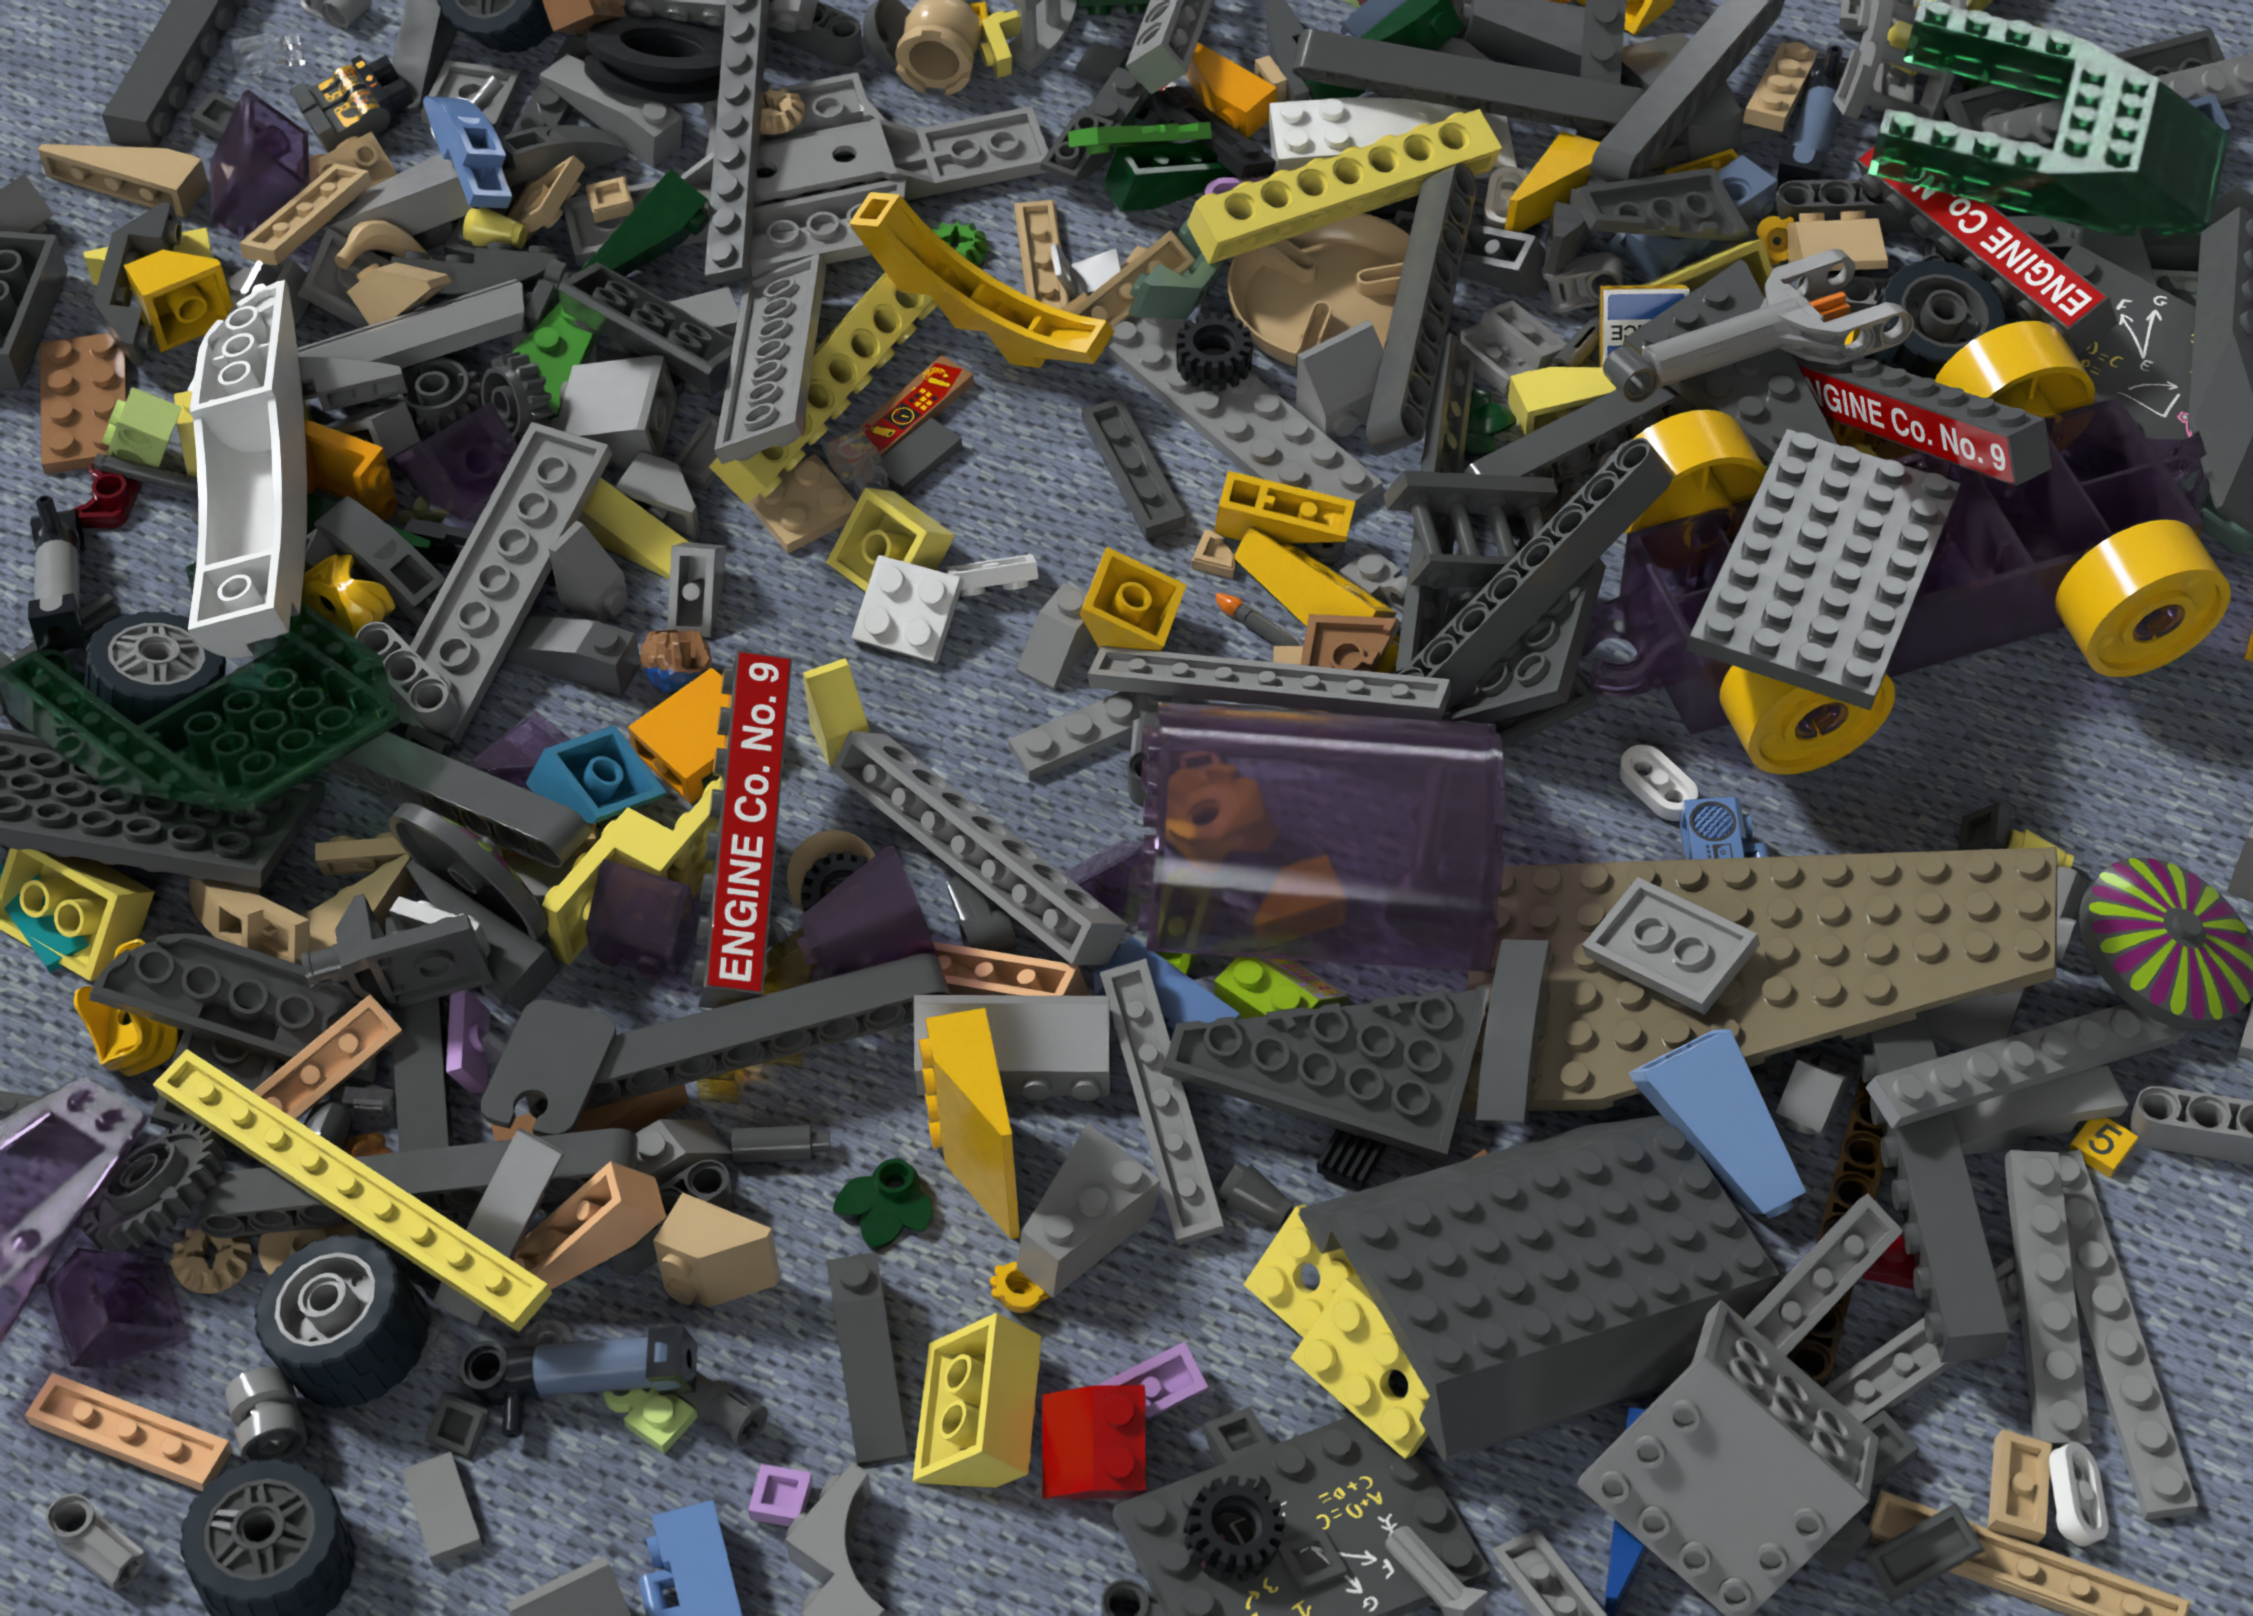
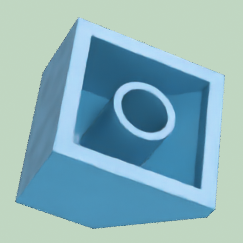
M615 725L545 748L526 781L527 786L533 793L573 809L587 823L592 824L622 814L627 807L633 810L663 799L667 793Z

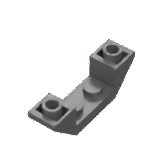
M162 202L112 232L93 301L102 325L130 361L137 366H143L146 351H150L153 348L155 332L154 327L149 325L143 308L130 307L131 289L124 265L160 250L173 251L174 246L180 244L183 232L182 223L180 220H177L171 203Z

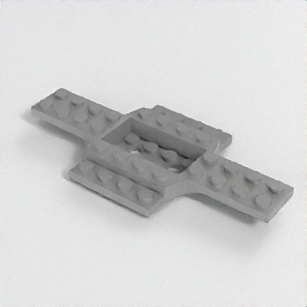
M858 72L772 89L773 91H779L782 88H787L789 93H798L801 102L805 106V117L797 127L790 131L774 135L759 134L757 173L774 170L776 174L769 178H759L756 176L750 259L751 277L753 278L819 253L825 265L872 255L849 225V222L870 192L900 194L908 204V201L1047 173L1048 171L1041 169L1040 163L1049 151L1033 107L1030 106L913 129L887 121L867 99ZM718 100L702 103L709 130L706 157L680 176L708 198L709 208ZM849 154L856 156L849 162H838L834 159V157ZM882 177L888 179V181L878 182ZM658 181L628 186L634 209ZM856 182H862V183L868 184V185H863V186H858V187H853V188L838 190V189L841 188L842 185H846V184H851V183H856ZM816 190H823L825 192H828L799 198L802 195V193ZM588 195L572 197L562 203L563 214L577 267L584 266L627 218V216L595 223ZM776 198H783L788 200L759 206L762 203V201ZM708 223L698 235L695 236L691 233L682 244L676 247L707 241Z

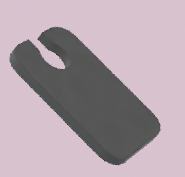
M539 999L528 1004L522 1011L482 1097L480 1106L486 1121L496 1126L511 1129L516 1118L515 1107L519 1100L525 1096L539 1095L548 1101V1107L537 1118L532 1129L533 1135L547 1136L572 1133L577 1126L615 1041L617 1031L614 1020L601 1012L552 1000Z

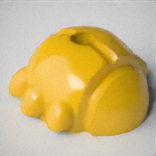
M1777 216L1767 217L1757 227V240H1763L1771 265H1779L1781 261L1788 259L1787 223L1794 222L1792 217L1783 220ZM1775 237H1778L1780 240L1778 245L1773 243Z
M1017 1261L1003 1266H996L994 1270L996 1276L990 1278V1285L993 1287L991 1290L992 1298L999 1300L1006 1309L1015 1313L1030 1312L1041 1301L1050 1297V1295L1017 1269Z

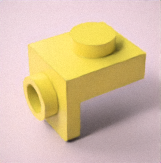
M1018 10L995 12L987 19L981 20L982 44H979L980 54L986 67L992 66L997 78L1012 74V54L1006 39L1018 36L1021 33V18Z

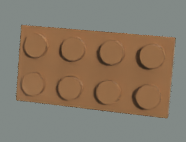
M109 333L40 342L41 464L45 474L89 468L91 463L94 462L97 453L106 455L109 445L102 443L109 425L108 422L117 400L120 399L126 402L128 398L127 355Z

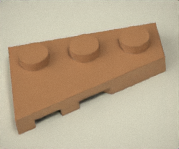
M1309 614L1300 665L1375 672L1399 629L1397 618ZM1293 708L1289 727L1291 740L1336 743L1352 714Z

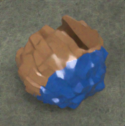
M677 629L651 631L647 634L645 642L641 645L639 657L642 668L645 670L650 682L653 683V686L659 688L662 693L679 691L706 672L712 665L709 643L703 640L700 631L687 630L678 632Z

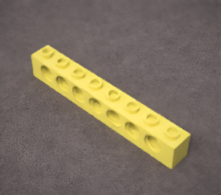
M1480 109L1465 114L1457 112L1447 117L1444 121L1432 125L1423 123L1413 128L1410 132L1398 136L1386 135L1374 144L1365 147L1353 146L1344 150L1340 155L1325 160L1324 158H1316L1305 166L1291 171L1287 169L1279 170L1269 178L1258 182L1245 181L1230 191L1218 195L1216 193L1206 194L1195 202L1187 226L1210 265L1419 195L1424 179L1459 163L1466 165L1473 176L1491 171L1502 150V146Z
M884 272L814 351L803 435L790 445L784 447L773 446L761 450L750 459L744 461L733 460L721 464L717 457L709 468L745 504L759 493L766 498L783 481L778 476L784 468L789 472L806 455L801 449L807 442L812 446L829 429L824 424L828 417L835 420L847 409L851 402L846 397L851 391L857 395L870 383L873 376L869 371L873 367L879 370L892 358L896 352L891 346L895 342L899 345L905 342L917 329L913 321L917 317L920 321L926 318L937 307L936 302L930 295L900 292L886 272Z

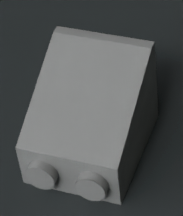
M652 355L572 366L569 380L564 381L561 385L559 397L561 410L559 417L553 418L551 422L552 428L609 445L612 456L607 465L629 468L639 452L655 457H664L678 403V397L664 356Z

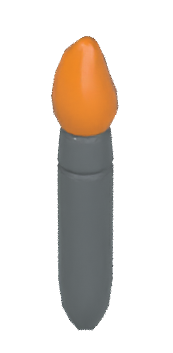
M1220 592L1216 594V602L1225 614L1236 617L1240 622L1273 645L1300 646L1297 640L1289 633L1252 608L1244 605L1240 598Z

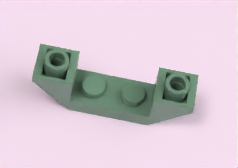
M1189 218L1182 225L1177 238L1196 259L1190 272L1186 271L1181 276L1158 263L1149 275L1141 273L1130 292V295L1135 297L1128 312L1132 316L1188 319L1217 282L1228 259L1208 264L1187 226Z

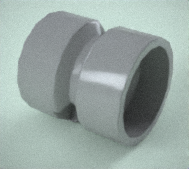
M278 1367L253 1369L241 1374L230 1382L225 1391V1398L231 1420L235 1424V1436L240 1455L245 1462L257 1459L260 1461L271 1460L272 1458L285 1459L294 1456L307 1444L308 1436L301 1412L297 1408V1396L293 1383L283 1373L282 1369Z

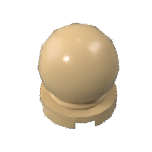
M920 0L908 14L905 20L904 35L899 39L895 52L898 63L897 73L907 85L919 92H925L926 87L946 89L944 95H951L961 91L969 82L974 64V55L979 49L981 34L979 18L966 1Z

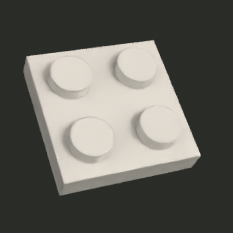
M878 555L851 639L855 642L937 664L964 581L958 576Z

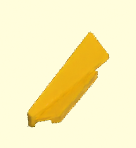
M1248 527L1235 552V560L1306 627L1309 614L1395 618L1397 614L1396 611L1300 548L1287 542L1280 545L1254 527ZM1396 634L1375 672L1390 674L1396 672V659L1400 642L1399 635Z

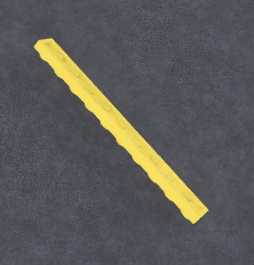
M188 1049L154 1082L153 1086L160 1096L517 1332L526 1325L552 1295V1291L546 1282Z

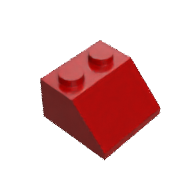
M1091 1385L1042 1394V1499H1132L1146 1493L1145 1385Z

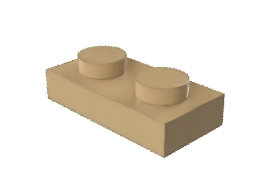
M2004 1429L1995 1437L1988 1530L2036 1544L2044 1538L2047 1527L2051 1443Z

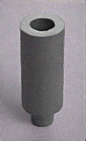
M811 1125L734 1128L731 1132L733 1164L807 1161L813 1159V1152H827L831 1148L830 1132L812 1133Z

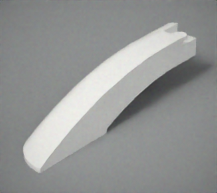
M285 280L259 289L237 302L238 309L227 317L226 322L217 319L202 340L196 362L189 412L194 422L199 497L198 548L188 631L195 641L206 650L229 658L254 657L256 641L272 639L289 633L290 617L300 614L307 534V461L299 358L289 286Z

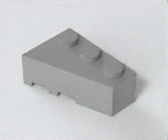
M1087 1123L1022 1230L1017 1269L1054 1298L1155 1215L1161 1179Z

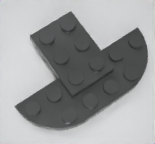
M187 933L158 936L156 941L141 945L131 951L127 949L111 961L102 971L90 992L91 1001L184 1030L171 1065L188 1049L251 1091L255 1090L274 1074L279 1060L286 1063L359 1003L354 995L338 982L311 990L301 965L214 937ZM377 1055L348 1078L346 1082L371 1089L377 1068ZM158 1096L150 1123L165 1128L169 1127L174 1131L184 1122L188 1127L195 1121L201 1126L204 1125L162 1096ZM213 1131L226 1147L243 1152L239 1147Z

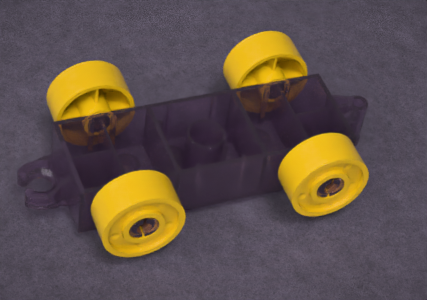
M2021 321L2007 324L1977 337L1960 349L1943 366L1936 376L1935 382L1952 388H1961L1964 392L1982 398H1991L1994 402L2012 408H2021L2027 413L2045 418L2052 469L2018 486H2014L1922 452L1892 459L1913 469L1926 473L1940 474L1946 479L1960 483V487L1870 711L1686 650L1690 634L1767 470L1740 424L1730 415L1716 410H1695L1666 418L1645 429L1635 438L1647 439L1671 467L1674 477L1668 488L1624 532L1627 540L1619 597L1594 609L1581 656H1586L1600 642L1610 638H1617L1631 643L1636 649L1637 655L1633 660L1623 664L1609 663L1602 659L1596 661L1592 667L1590 688L1598 695L1618 698L1646 693L1655 687H1664L1690 735L1731 724L1748 756L1757 768L1771 774L1789 775L1826 766L1841 759L1865 743L1882 726L1893 708L1895 687L1890 679L1891 677L2066 627L2091 668L2104 676L2129 677L2160 668L2181 657L2206 638L2224 616L2231 598L2229 582L2199 539L2204 525L2202 521L2203 508L2210 489V482L2204 474L2200 458L2207 455L2201 436H2192L2184 440L2147 439L2119 397L2094 403L2095 387L2092 379L2060 332L2047 323Z

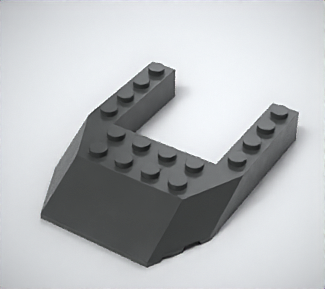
M2239 206L2201 232L2188 423L2192 435H2201L2207 455L2200 458L2204 474L2210 482V493L2215 509L2253 535V215Z

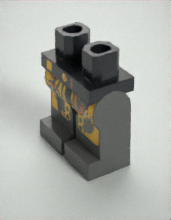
M359 55L350 60L352 65L338 68L330 78L310 88H307L304 82L289 89L302 115L327 153L335 150L341 142L350 137L357 136L359 138L371 131L374 136H377L388 125L392 129L402 124L396 112L415 103L408 87L402 78L399 79L395 68L386 55L368 65L363 57Z

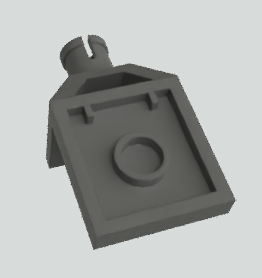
M364 894L353 898L336 926L337 944L314 952L301 953L304 974L311 990H316L321 986L339 981H348L354 994L362 998H366L371 994L382 1007L389 1010H395L493 982L490 964L467 914L445 917L434 923L408 930H398L384 936Z

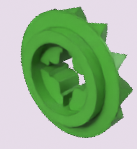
M957 219L954 225L948 226L941 222L938 230L932 229L949 246L952 245V241L958 239L960 243L955 250L974 265H980L986 258L988 243L985 231H977L974 223L962 226Z

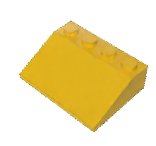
M980 1008L925 1018L928 1038L918 1039L923 1065L922 1075L926 1092L925 1101L929 1118L928 1128L932 1149L942 1148L945 1165L1010 1239L1020 1238L1012 1132L986 1009Z

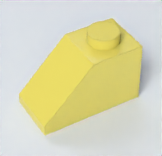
M846 658L803 672L810 728L829 766L834 765L849 731L869 732L864 710Z

